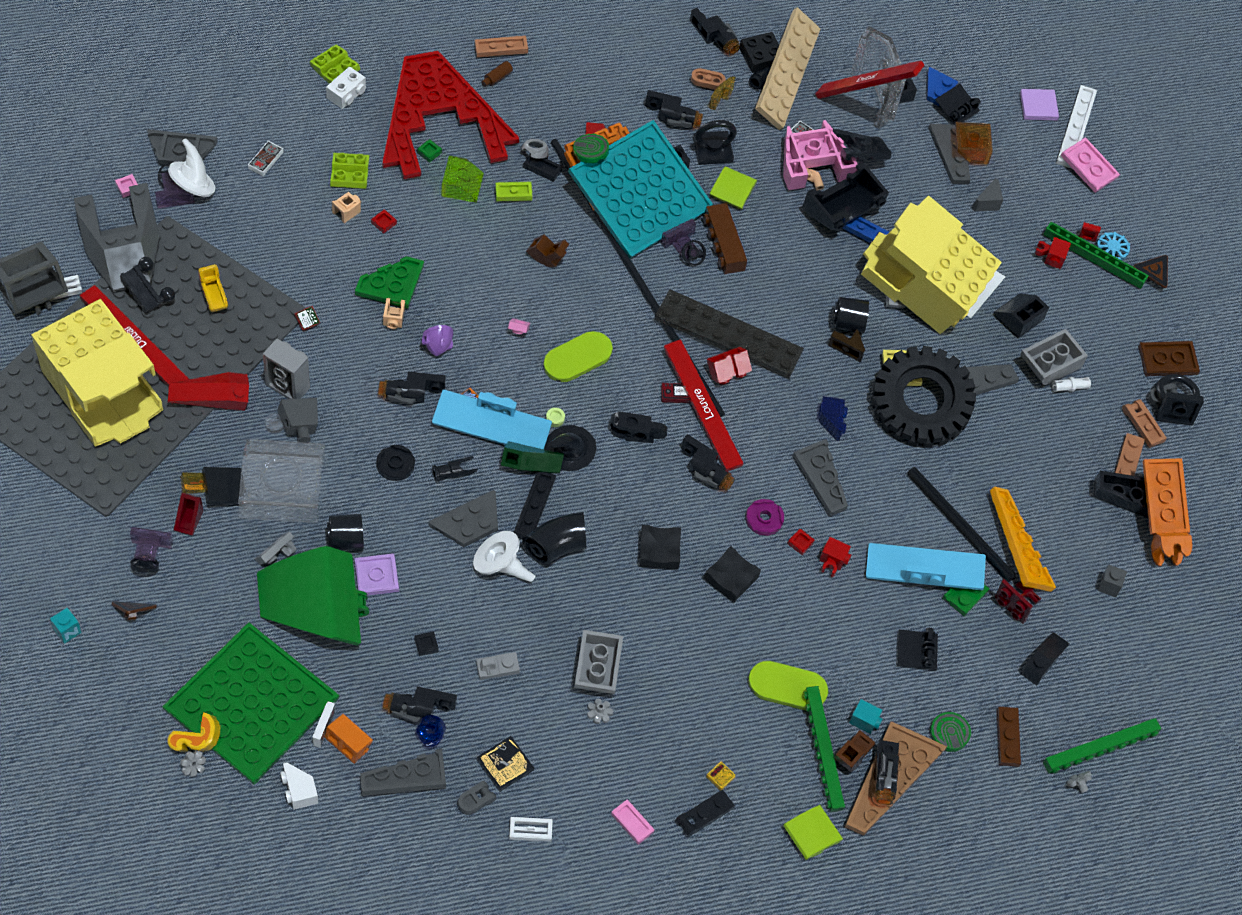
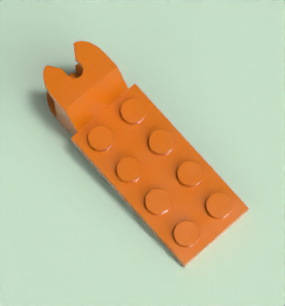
M1182 458L1144 459L1142 462L1150 535H1154L1151 544L1152 558L1155 564L1161 567L1165 560V555L1168 558L1171 557L1174 565L1178 566L1182 562L1183 556L1188 557L1192 552V536L1189 534L1190 525Z

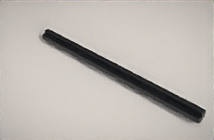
M912 467L907 473L908 476L981 554L986 555V560L1007 582L1013 580L1016 574L926 477L916 467Z

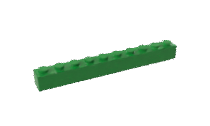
M1050 222L1044 232V236L1051 240L1056 237L1070 242L1069 250L1139 289L1143 287L1149 275L1053 222Z
M819 686L806 687L803 692L804 700L806 699V711L809 712L808 721L812 726L811 734L814 735L813 744L817 749L816 758L817 760L819 759V771L822 772L821 781L825 786L824 795L827 796L828 800L827 808L830 809V812L843 811L845 804Z
M1154 718L1045 758L1043 764L1048 774L1052 772L1057 773L1060 769H1068L1071 765H1079L1082 761H1090L1093 757H1101L1104 753H1112L1118 748L1123 749L1128 744L1133 745L1139 740L1144 741L1150 736L1155 737L1159 735L1162 728L1157 719Z

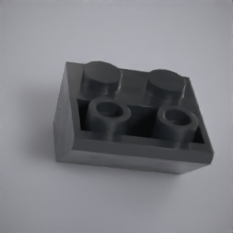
M1019 293L995 310L994 314L1014 334L1020 337L1045 319L1049 306L1037 295Z

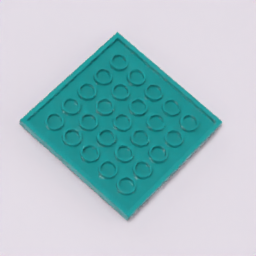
M654 120L609 145V154L604 160L600 159L597 163L581 161L568 170V173L630 259L705 214L706 206L713 205Z

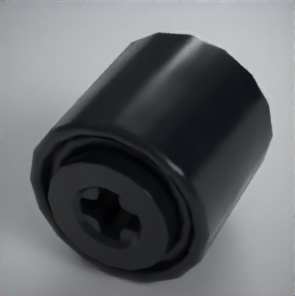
M839 297L838 301L835 302L832 323H834V329L850 332L858 330L859 333L864 334L869 313V301Z
M361 513L329 516V522H327L328 546L342 551L364 549Z

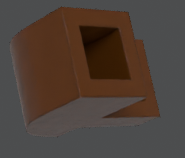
M543 234L533 240L526 252L537 262L547 267H556L561 258L567 253L566 249L569 243L564 239L554 244Z
M859 730L851 741L848 740L835 755V760L848 771L853 772L862 763V760L875 746L876 742Z

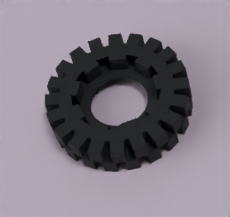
M917 346L907 348L906 353L900 350L893 355L892 360L890 358L886 360L882 369L879 370L874 383L872 408H876L874 415L878 422L883 421L882 428L887 434L892 431L894 432L893 438L897 441L902 442L903 439H907V445L917 447L918 443H922L923 448H932L936 442L938 446L947 444L949 438L954 440L960 435L961 430H964L974 410L976 393H973L975 389L973 378H968L970 375L969 370L966 366L960 368V360L954 355L949 359L946 357L947 351L938 349L937 353H933L930 346H923L922 351H918ZM917 378H928L938 383L944 393L942 407L935 413L928 415L912 411L906 405L903 396L904 389L909 382Z

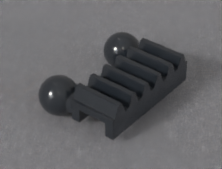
M142 257L138 265L120 274L121 281L124 282L125 287L129 289V293L133 295L134 300L138 302L144 313L159 306L163 301L171 302L175 298V292L170 287L163 288L158 296L141 272L152 270L154 263L149 257Z

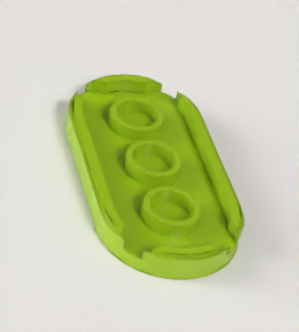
M595 331L586 332L549 351L544 359V371L548 377L555 381L556 379L561 380V382L571 381L605 364L612 354V342L603 333Z
M763 661L756 664L748 678L750 689L754 691L753 693L758 698L801 710H806L807 703L806 699L804 700L803 692L806 687L819 686L822 704L825 703L828 696L827 683L819 674L773 661Z

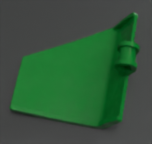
M328 546L318 547L278 561L257 572L260 617L353 645L361 644L359 617L369 614V608L366 605L368 595L366 592L356 590L351 553Z

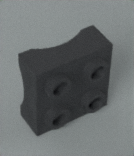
M773 32L741 39L739 49L746 57L751 72L756 73L765 67L772 66L779 44Z
M642 525L639 567L679 569L681 527L657 528L650 525Z
M730 546L722 557L706 571L704 579L735 602L758 579L761 569L746 561Z

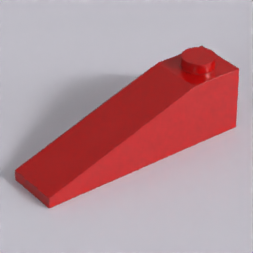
M226 372L169 383L167 403L245 411L249 397L248 374Z

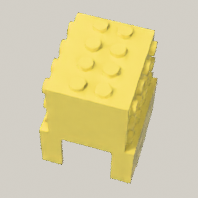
M927 196L918 206L910 203L894 224L895 227L887 235L881 232L877 234L863 253L868 261L861 275L894 302L897 300L901 301L941 334L950 326L954 327L960 319L963 320L967 316L969 309L976 303L978 296L985 290L987 283L993 278L994 273L1002 262L962 230L963 224L930 196Z
M101 299L31 334L43 374L68 406L71 415L95 447L113 439L118 443L130 439L150 428L148 420L163 411L161 399L143 377V374L148 370L152 376L156 375L153 363L130 333H126Z

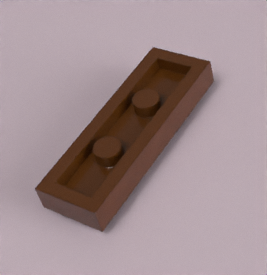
M998 707L999 766L1020 767L1019 710L1013 707Z

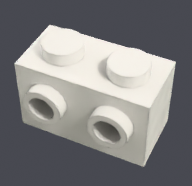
M348 67L326 87L327 99L343 109L350 105L359 94L364 93L366 77L353 68Z

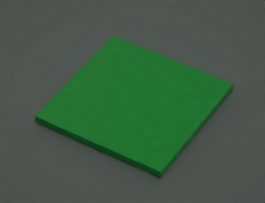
M248 622L162 708L189 732L201 733L203 713L215 716L220 724V736L217 744L211 750L255 785L317 722L323 713L326 703L328 701L335 703L339 699V694Z

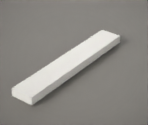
M1080 86L1056 164L1071 168L1060 155L1063 151L1082 140L1097 90Z

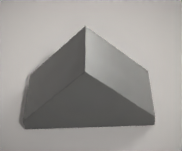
M997 178L979 195L972 210H1000L1003 196Z

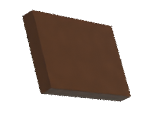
M1193 341L1140 342L1138 345L1145 376H1166L1170 374L1198 375L1200 373Z

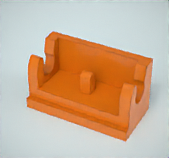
M344 714L334 720L326 729L325 738L354 764L368 752V746L373 741Z

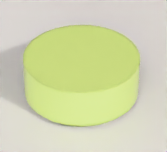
M551 408L547 411L546 419L552 421L551 427H560L564 424L565 413L560 408Z

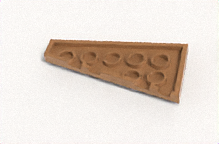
M891 721L883 740L899 743L896 796L887 798V792L885 791L881 793V797L875 794V756L845 827L864 836L946 750L947 746Z

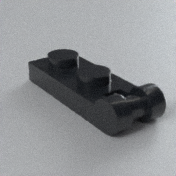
M722 789L691 810L679 815L676 821L679 825L683 826L687 837H690L733 810L735 805ZM693 819L695 824H691L689 820Z

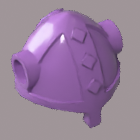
M447 325L428 328L423 332L422 344L426 345L431 354L435 356L442 354L446 350H451L453 347V329Z

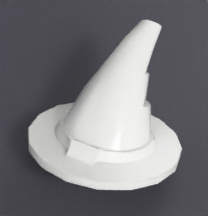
M183 139L182 142L187 151L186 161L171 163L168 169L169 175L184 190L201 197H209L215 192L214 182L206 174L205 165L195 146L187 139Z
M502 531L492 535L484 541L474 555L473 565L480 574L490 575L499 571L532 582L535 578V575L523 567L522 563L517 559L516 553L519 550L520 541L518 536L511 531Z

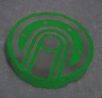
M586 134L576 139L573 152L577 159L582 162L597 163L598 160H604L609 154V143L601 135Z
M944 712L933 720L930 735L932 740L947 746L945 751L956 752L963 749L969 742L971 728L967 720L961 715L954 712Z

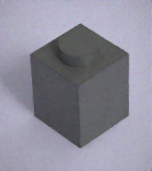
M1108 565L1102 575L1098 591L1117 597L1123 587L1127 571Z

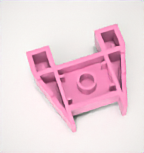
M823 120L821 129L792 133L790 126H787L784 139L783 177L788 190L805 188L808 178L806 168L832 164L838 182L845 180L848 173L853 174L857 171L856 165L858 164L856 158L851 157V160H844L841 155L842 147L846 148L843 144L844 141L834 134L833 128L826 120Z

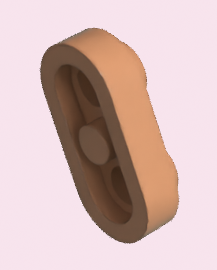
M701 68L693 70L691 75V81L694 85L714 90L726 80L722 73Z

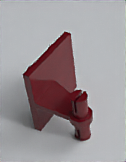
M1004 579L1001 581L995 599L1000 606L1005 607L1011 613L1015 620L1024 624L1033 607L1025 598L1029 597L1035 604L1039 603L1042 598L1034 592L1033 588L1023 586L1021 580L1016 584V587L1023 592L1022 594Z

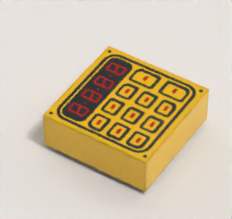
M720 762L707 774L706 778L721 791L736 775L725 764Z

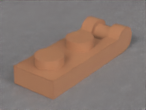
M1138 399L1133 404L1128 403L1122 406L1123 413L1130 418L1149 448L1166 441V436L1142 400Z

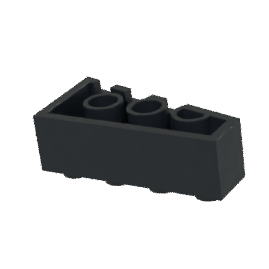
M1100 470L1094 479L1093 496L1148 518L1144 477Z

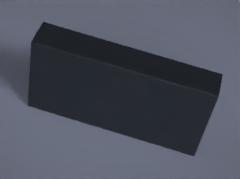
M531 153L523 163V168L552 182L557 179L563 166L546 158H532Z

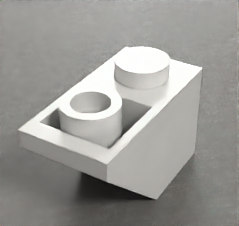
M284 763V771L280 773L283 784L288 786V790L285 791L288 803H292L293 810L318 804V795L313 776L289 763Z

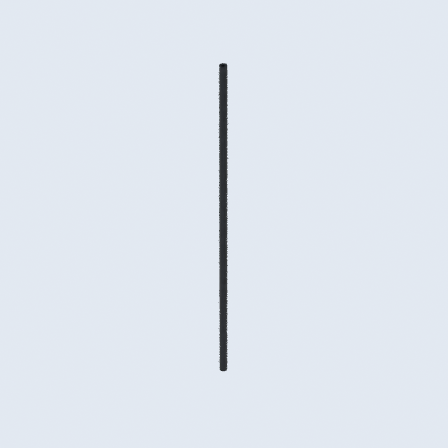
M553 139L551 144L567 170H569L571 167L564 155L563 148L557 139ZM583 194L584 198L586 199L587 203L589 204L590 208L592 209V207H591L589 201L587 200V198H586L585 195ZM592 209L672 342L680 340L630 257L620 247L597 212ZM693 362L720 417H723L725 412Z

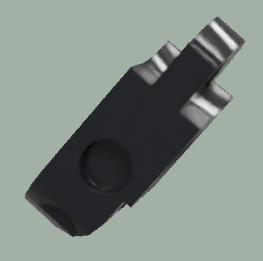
M627 412L613 413L610 419V427L614 436L626 439V441L653 444L654 439H662L667 436L668 428L662 423L652 422L651 416Z

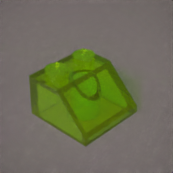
M449 156L442 181V197L477 203L484 172L466 158Z

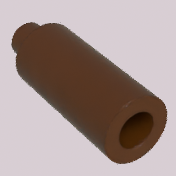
M508 61L503 62L484 76V80L481 81L484 87L494 85L513 71L512 65Z

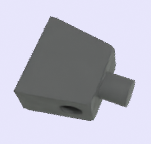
M317 398L281 399L277 410L288 435H298L300 443L309 442L311 440L310 434L315 432L318 425Z

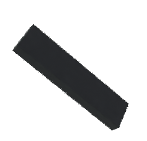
M537 471L513 532L519 539L523 540V537L537 528L555 483L556 475Z

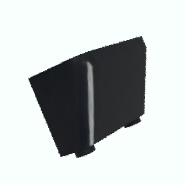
M861 162L856 165L857 171L855 173H848L846 179L823 192L820 189L816 191L815 188L808 191L802 209L806 214L829 229L838 231L845 224L876 207H882L887 201L886 198L889 192L866 164Z

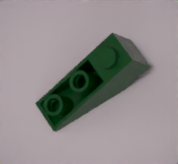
M508 441L504 447L501 465L519 470L560 473L564 454Z

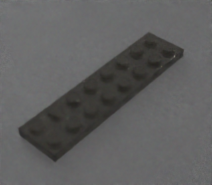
M669 289L654 319L724 351L742 347L747 350L750 362L790 379L804 348L671 289Z

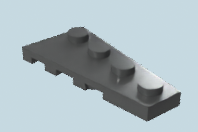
M930 124V133L934 136L933 140L939 148L940 157L944 160L945 169L951 183L969 185L970 172L964 125Z
M827 439L795 451L793 453L794 459L828 514L832 516L846 510L848 504L842 485L838 480V473L833 464V457L829 451Z

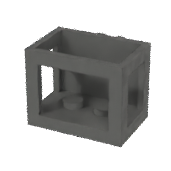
M42 241L0 259V294L15 314L33 307L36 314H39L41 309L38 304L43 303L47 309H50L52 306L49 299L68 292L58 260Z

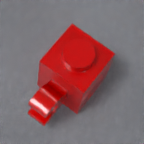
M1056 237L1053 238L1051 245L1039 241L1037 245L1039 248H1036L1034 254L1038 256L1047 255L1044 263L1061 269L1071 243Z
M829 537L819 560L824 563L821 572L824 573L826 568L832 569L831 577H834L837 569L841 570L843 564L848 565L852 556L849 554L851 546Z

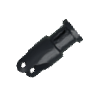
M474 457L448 461L447 464L440 466L432 465L434 480L439 482L440 479L456 478L476 472L478 469L463 470L460 467L461 462L471 460Z

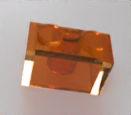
M956 122L957 152L971 164H989L993 152L990 124Z

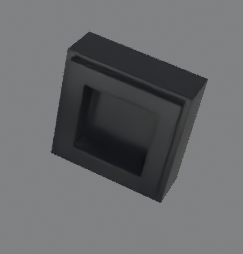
M434 631L414 636L419 656L439 652Z

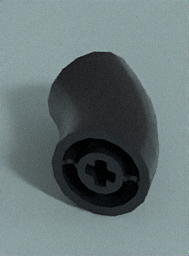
M571 513L551 519L529 532L522 540L526 552L537 563L549 565L566 553L586 549L584 513Z

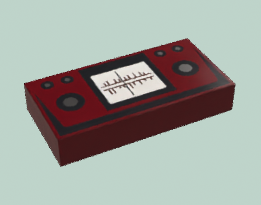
M662 383V402L691 403L681 383Z

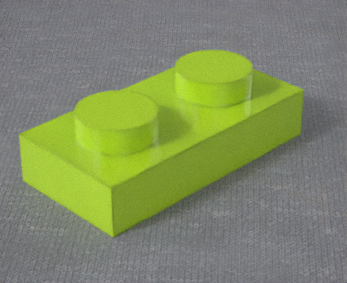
M531 182L495 183L496 201H532Z

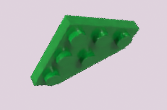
M406 256L400 259V262L393 265H385L369 275L366 273L360 276L355 289V295L386 303V298H390V304L401 307V300H405V308L408 309L422 273L424 261Z

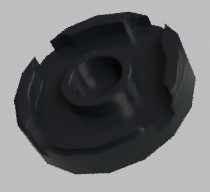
M390 445V447H385L378 454L376 460L377 470L387 480L401 481L408 478L414 471L415 458L408 448L401 445Z

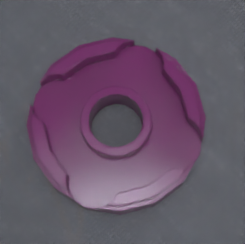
M756 500L747 509L746 522L748 527L759 535H773L781 529L784 523V512L772 500ZM767 514L770 519L763 520L760 515Z

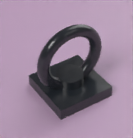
M714 120L705 123L693 134L699 165L733 163L734 156L731 142L737 135V129L734 124L726 120ZM715 127H724L730 131V134L728 131H706Z
M1170 374L1162 377L1156 386L1157 395L1162 401L1156 414V421L1193 426L1204 403V398L1200 396L1198 386L1191 379L1183 375ZM1172 381L1181 382L1191 389L1193 395L1166 392L1165 394L1164 386Z

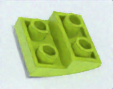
M337 44L309 61L314 70L329 84L348 67L356 71L360 70V65L349 58L347 51Z
M333 153L330 186L367 189L369 155Z
M725 166L717 178L710 196L742 210L757 180Z
M821 805L796 816L783 825L806 860L821 854L825 849L843 840Z

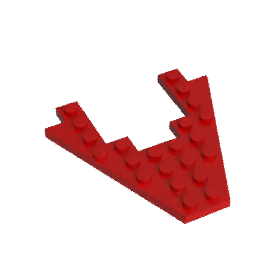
M439 51L404 56L382 166L386 168L400 165L403 179L421 176V169L410 133L426 130L423 119L425 115L456 110L460 124L477 121L490 163L508 160L505 145L519 143V136Z

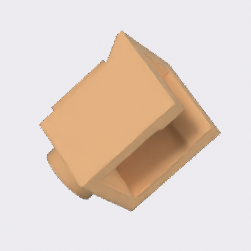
M347 192L339 199L332 201V213L336 214L340 211L342 213V222L346 223L361 212V201L357 195Z
M386 298L383 315L384 326L390 329L402 328L405 300H401V308L390 307V298Z

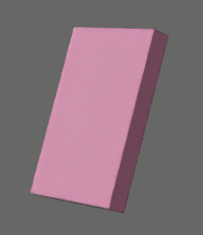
M1086 137L1063 151L1060 155L1095 193L1120 176L1117 170Z

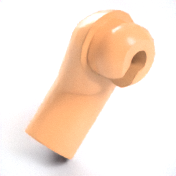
M806 168L808 173L807 180L814 183L816 190H822L824 185L819 172Z

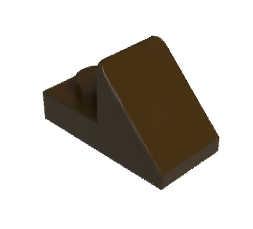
M858 330L855 331L851 339L836 331L832 333L828 346L858 362L862 361L865 348Z

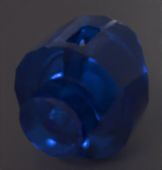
M427 715L419 722L416 732L425 746L434 747L442 740L446 726L438 716Z

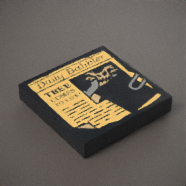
M511 736L482 753L476 759L499 792L534 771V766Z

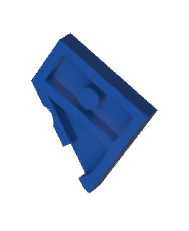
M929 67L927 72V100L939 106L935 99L958 85V81Z

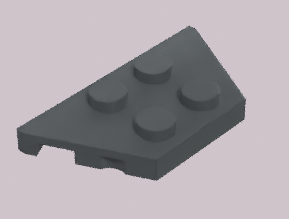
M147 130L159 164L186 161L187 151L182 142L183 139H187L195 146L202 159L217 144V137Z
M495 490L430 520L429 527L443 532L445 537L453 539L462 547H466L498 531Z

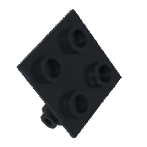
M961 84L956 85L935 99L954 125H959L980 111L978 108L981 103L980 99H971Z
M929 627L924 632L899 629L897 666L937 670L938 634L935 633L934 629Z

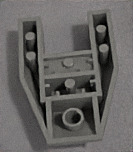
M147 183L129 186L137 224L101 231L92 194L74 198L86 254L113 292L128 289L125 287L124 282L121 281L120 274L138 265L142 257L151 258L155 266L160 236ZM154 266L148 272L141 271L150 284Z

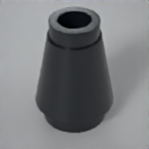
M765 67L750 76L749 83L754 89L764 87L770 68Z

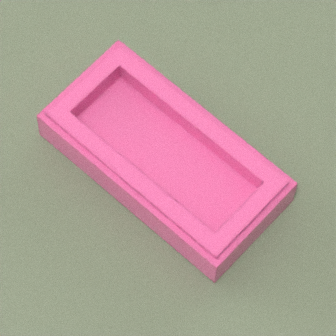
M628 800L611 812V815L638 845L654 833L653 827Z

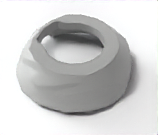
M529 139L521 147L522 151L526 149L530 152L532 158L542 159L549 155L547 144L540 139ZM529 144H533L539 148H532L529 146Z

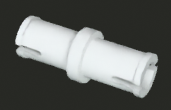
M1069 377L1065 380L1052 381L1054 392L1066 390L1074 392L1076 389H1089L1091 387L1089 377L1075 379L1074 377Z

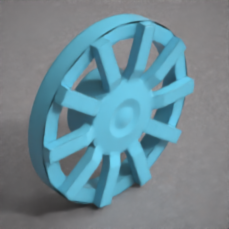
M1106 232L1097 241L1096 246L1098 248H1105L1106 252L1113 256L1118 254L1120 257L1116 258L1124 260L1130 252V243L1124 235L1122 236L1116 232Z

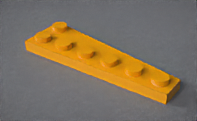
M994 486L990 490L992 501L997 510L998 518L1003 527V532L1023 586L1053 591L1056 586L1047 567H1042L1039 560L1041 555L1039 551L1034 550L1031 544L1033 539L1023 528L1025 523L1009 490Z

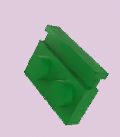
M985 584L983 590L952 587L942 599L944 601L947 600L950 606L965 617L988 593L990 588Z

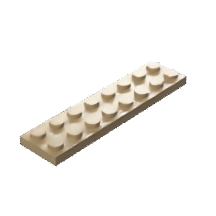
M798 7L792 11L755 108L778 130L785 126L820 32V28Z

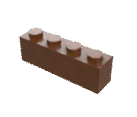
M727 203L706 206L703 222L708 226L709 238L713 240V250L718 255L719 267L723 269L724 275L745 271L747 258Z

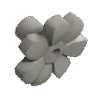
M596 699L595 704L589 703L588 710L590 711L587 713L589 719L594 718V723L599 724L601 720L603 723H608L610 720L609 716L613 715V709L609 708L610 703L608 701L602 703L601 699Z
M195 750L194 753L191 751L187 752L184 759L180 761V764L184 767L182 772L191 777L196 776L197 771L202 773L205 767L201 764L206 762V758L198 750Z
M1087 771L1078 776L1073 775L1067 781L1068 787L1078 786L1080 792L1084 793L1088 791L1086 782L1092 779V774L1090 771Z

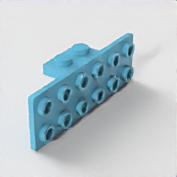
M442 390L432 424L503 445L510 441L544 449L552 421L516 411L517 402L510 398L497 397L490 392H480L478 399Z
M869 543L866 578L983 590L986 555Z

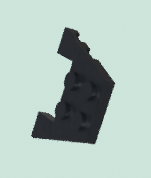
M833 128L834 134L843 141L849 142L853 148L842 147L841 155L844 160H851V157H857V160H863L864 157H871L872 160L891 158L892 152L882 138Z

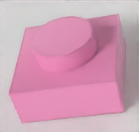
M132 174L115 180L116 186L123 198L130 196L129 186L138 185Z
M512 318L508 329H512V332L516 334L527 333L530 323Z

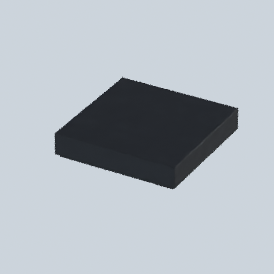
M204 467L202 469L208 504L246 505L247 496L242 468Z

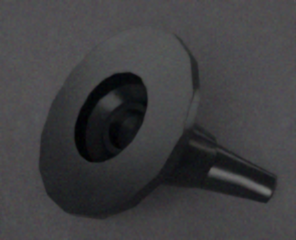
M567 425L561 426L549 434L544 450L564 454L561 470L577 471L592 462L597 448L596 441L590 432L583 427Z

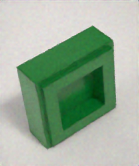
M429 139L417 148V153L430 163L442 153V148Z

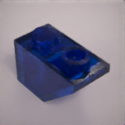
M823 396L819 410V423L835 440L840 441L841 435L846 432V423H843V420L847 417L848 407H845V399Z

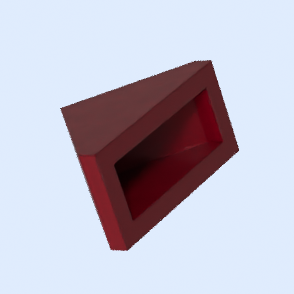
M181 493L174 531L194 535L203 513L201 497Z

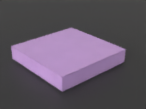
M1021 89L1020 96L1024 120H1058L1059 113L1055 90Z
M394 554L355 558L358 590L366 592L367 595L399 592Z

